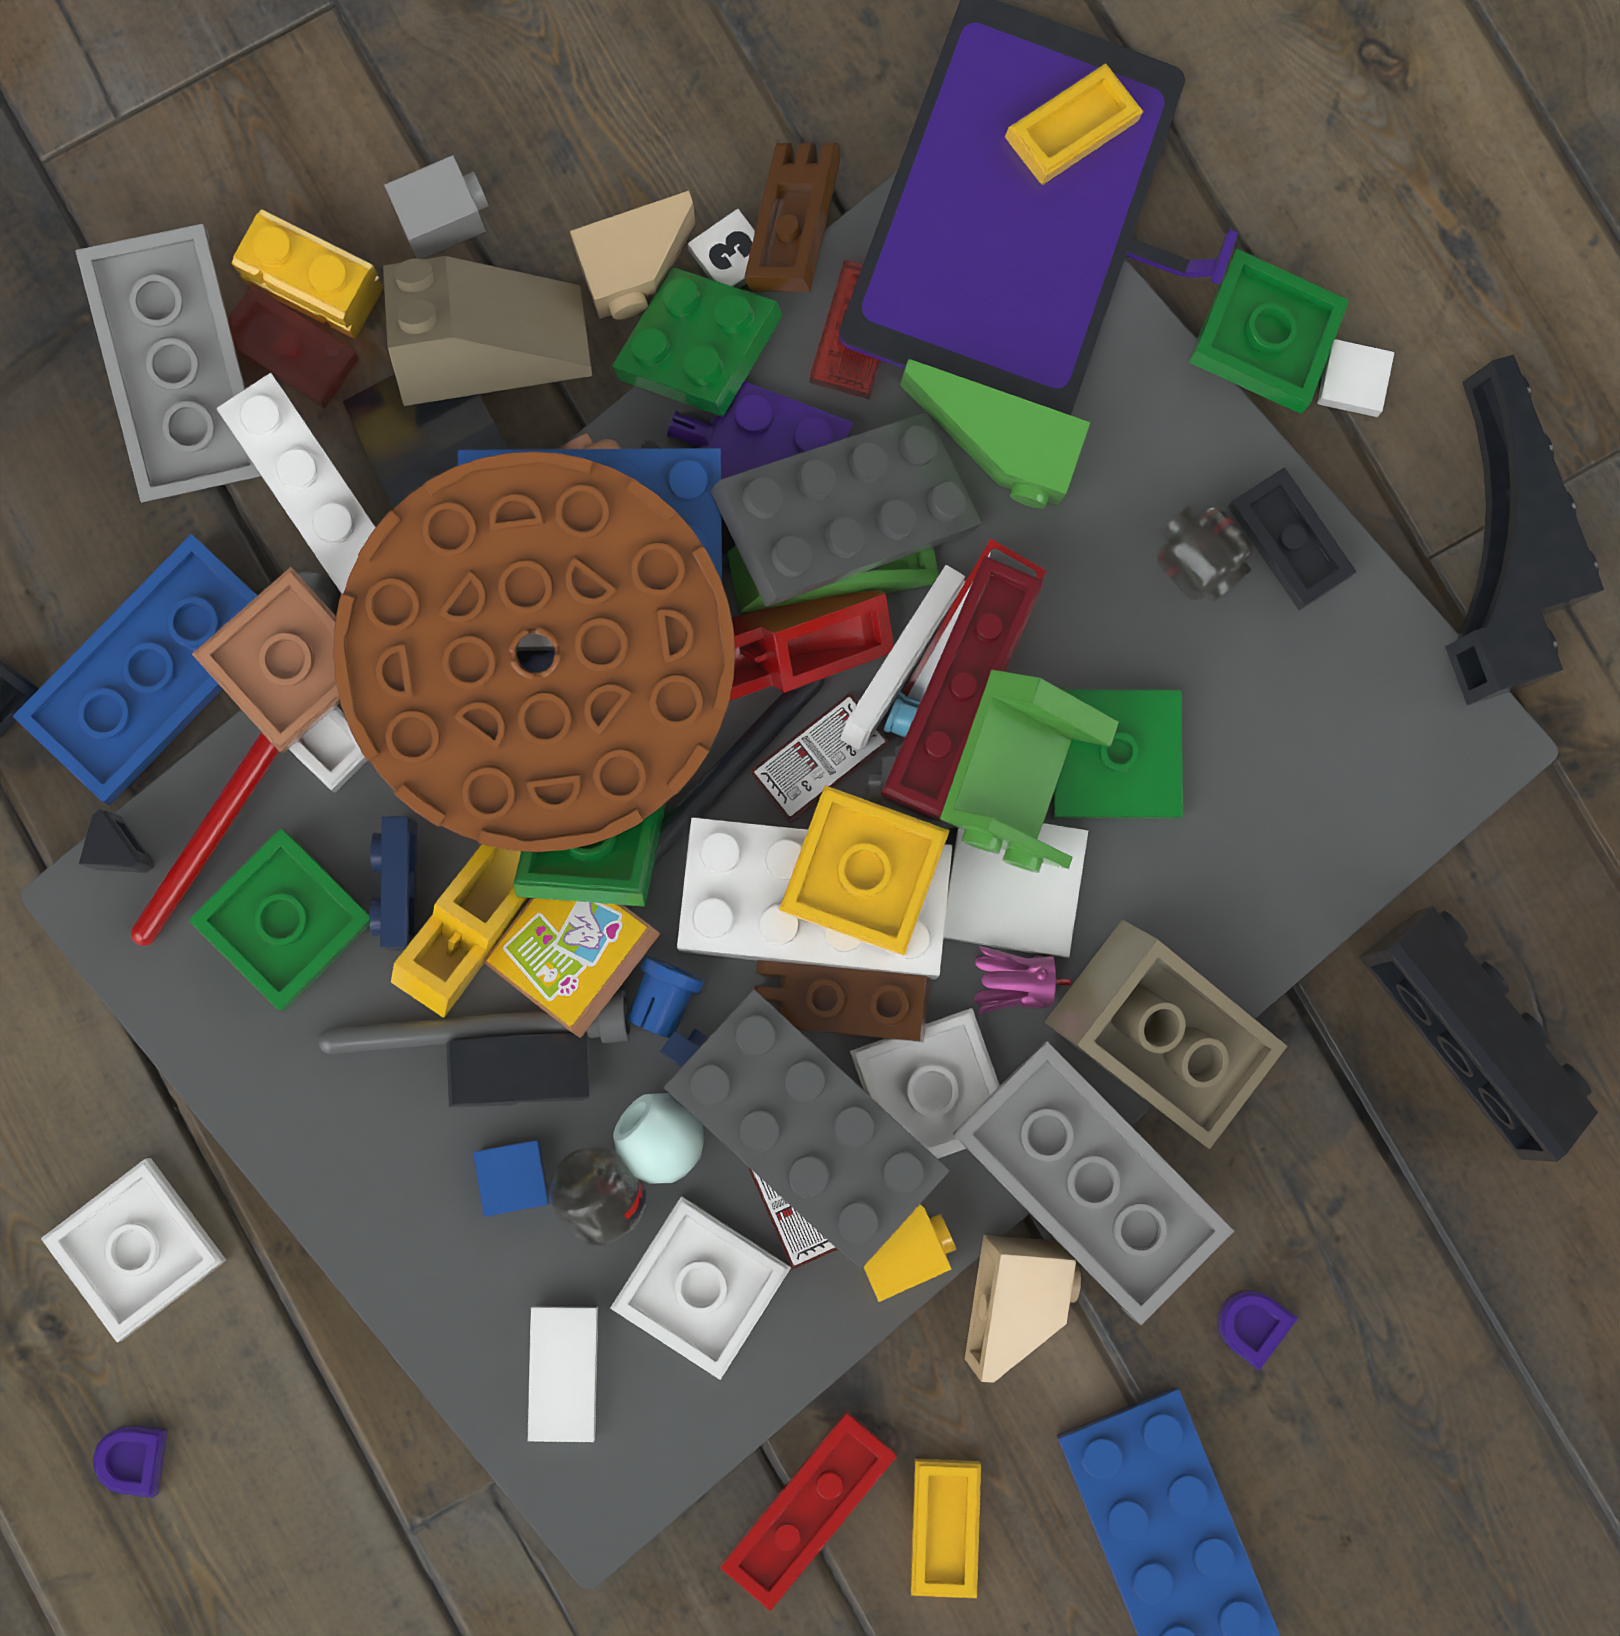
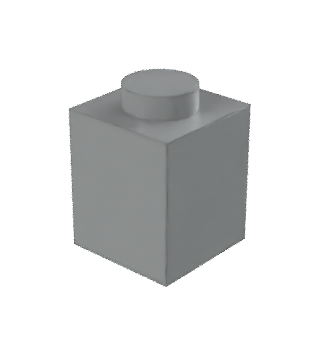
M453 155L384 185L416 258H426L486 232L478 212L489 207L474 171L462 176Z

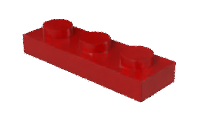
M845 1411L721 1562L720 1569L771 1611L897 1457L896 1452L848 1411Z

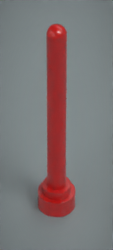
M262 732L133 925L130 934L133 942L137 945L148 946L155 941L278 755L279 751Z

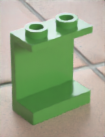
M991 670L940 819L964 830L961 841L965 844L995 854H999L1001 849L1005 850L1002 861L1012 866L1034 873L1040 872L1043 863L1069 869L1072 856L1037 840L1071 740L1111 746L1119 722L1042 678Z

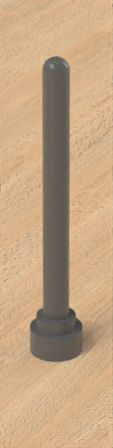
M617 990L586 1031L589 1038L600 1037L603 1044L627 1042L630 1040V1022L626 1019L629 1007L625 990ZM544 1010L329 1028L320 1034L318 1044L320 1049L327 1054L442 1045L448 1041L572 1032Z

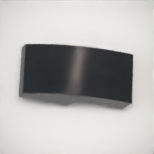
M574 1033L473 1038L446 1042L449 1107L512 1106L519 1102L582 1101L589 1098L586 1033L581 1038Z

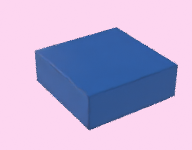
M540 1140L473 1152L484 1217L550 1204Z

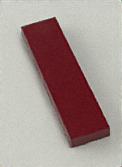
M984 555L883 787L881 796L942 821L940 817L991 670L1006 672L1044 584L1043 580Z

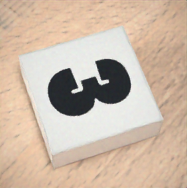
M736 209L688 243V250L709 279L739 289L747 284L744 276L755 231L740 210Z

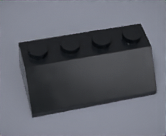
M1433 906L1417 911L1359 958L1519 1159L1559 1161L1570 1151L1598 1114V1111L1587 1099L1592 1093L1591 1088L1575 1068L1567 1063L1561 1066L1547 1049L1546 1045L1550 1043V1038L1541 1024L1527 1012L1520 1015L1506 998L1505 994L1509 992V987L1500 973L1486 961L1479 964L1464 944L1469 938L1459 922L1446 911H1442L1439 914Z

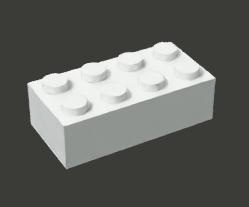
M691 818L677 949L681 953L922 975L935 980L939 977L952 845H944L903 957L779 912L808 830Z

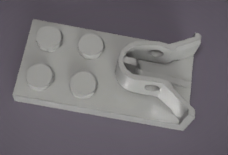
M204 224L75 250L141 503L262 476L216 409L246 388L209 245L211 243L209 232Z
M1048 1041L1043 1042L952 1133L1117 1301L1121 1309L1140 1325L1234 1232Z

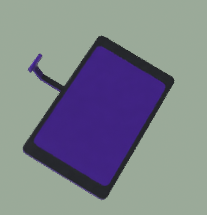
M960 0L841 323L839 340L842 345L850 350L902 369L906 368L908 359L1071 415L1125 256L1183 277L1212 276L1210 282L1219 285L1223 279L1238 232L1229 229L1216 259L1189 260L1132 239L1185 84L1183 72L1174 65L998 0ZM1106 63L1143 110L1139 121L1041 185L1006 140L1005 135L1008 127Z

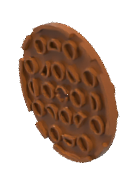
M518 452L480 458L456 466L424 483L423 486L412 492L393 510L388 512L372 531L359 551L358 558L348 577L344 593L341 594L334 627L333 657L336 685L349 729L367 761L370 760L379 775L395 791L394 794L436 826L439 827L441 825L462 836L477 840L479 844L513 851L544 852L586 846L613 837L642 822L644 818L659 809L684 787L709 753L710 747L721 727L732 689L735 647L729 604L719 574L708 552L694 531L670 505L635 479L611 467L588 459L559 453ZM532 633L548 638L555 649L552 665L540 672L524 668L517 657V646L520 640Z

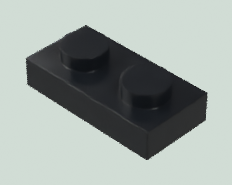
M1285 467L1233 500L1228 506L1299 611L1351 578L1357 572Z

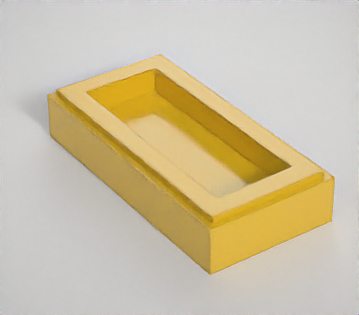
M1105 63L1008 127L1005 138L1041 185H1043L1138 122L1143 110Z
M915 1459L911 1596L977 1598L981 1485L980 1461Z

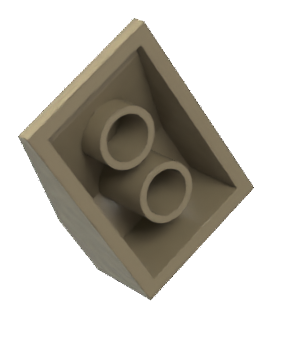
M449 256L428 259L413 258L402 263L383 266L387 346L404 406L592 376L580 285Z
M1123 919L1044 1022L1208 1149L1213 1146L1287 1048V1045L1161 941Z

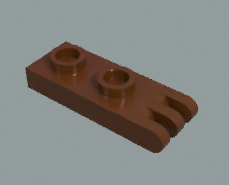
M837 142L823 143L818 163H816L817 150L814 143L799 144L795 163H793L794 152L791 143H777L775 145L744 276L751 292H811L840 163V147Z
M757 960V974L765 977L781 976L780 988L755 986L754 990L766 1001L778 1002L777 1011L798 1030L924 1043L930 977Z

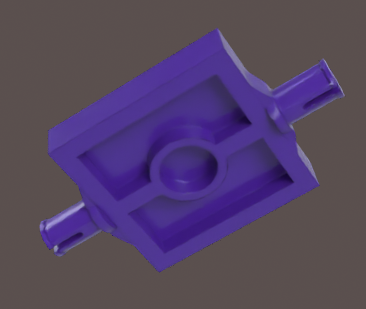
M744 381L723 417L717 415L711 424H707L681 414L679 411H675L667 430V437H673L699 448H721V479L849 438L854 422Z

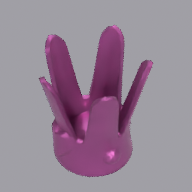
M979 946V950L988 956H977L974 959L975 965L979 969L990 971L982 976V984L985 987L993 988L980 991L975 995V1004L985 1005L978 1010V1014L1018 1005L1022 1008L1052 1007L1055 999L1056 985L1072 984L1071 979L1056 978L1053 956L1043 957L1036 955L1033 958H1024Z

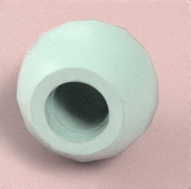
M670 1093L645 1094L636 1099L620 1117L613 1133L615 1149L620 1162L625 1168L627 1166V1171L632 1176L649 1184L673 1183L685 1177L701 1159L705 1139L703 1124Z

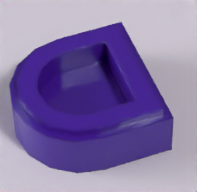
M1243 1290L1232 1294L1223 1302L1217 1316V1328L1224 1343L1260 1371L1298 1318L1274 1299L1258 1291Z
M128 1425L106 1434L97 1444L93 1455V1468L99 1482L108 1490L119 1494L149 1498L157 1496L159 1494L168 1429Z

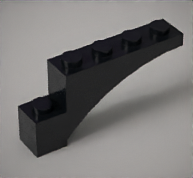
M1514 354L1492 360L1462 382L1476 425L1483 462L1486 501L1484 547L1476 589L1458 639L1445 646L1467 706L1530 686L1562 671L1563 667L1558 657L1556 638L1552 631L1547 628L1543 615L1571 607L1604 590L1599 577L1598 562L1587 546L1576 517L1575 502L1570 493L1566 491L1554 460L1552 442L1543 431L1531 400L1530 385L1521 374Z

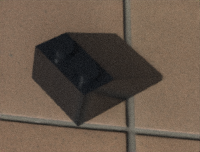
M393 374L342 401L393 508L430 479L458 466V450L509 449L480 394L404 406L396 376Z

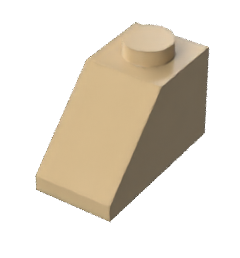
M689 191L570 231L574 249L599 319L611 315L616 320L636 316L647 309L648 303L652 301L669 271L674 267L695 225L693 201Z
M983 1235L965 1353V1361L981 1382L994 1383L1067 1324L1070 1302H1076L1080 1293L1081 1273L1076 1263L1077 1260L1058 1241Z

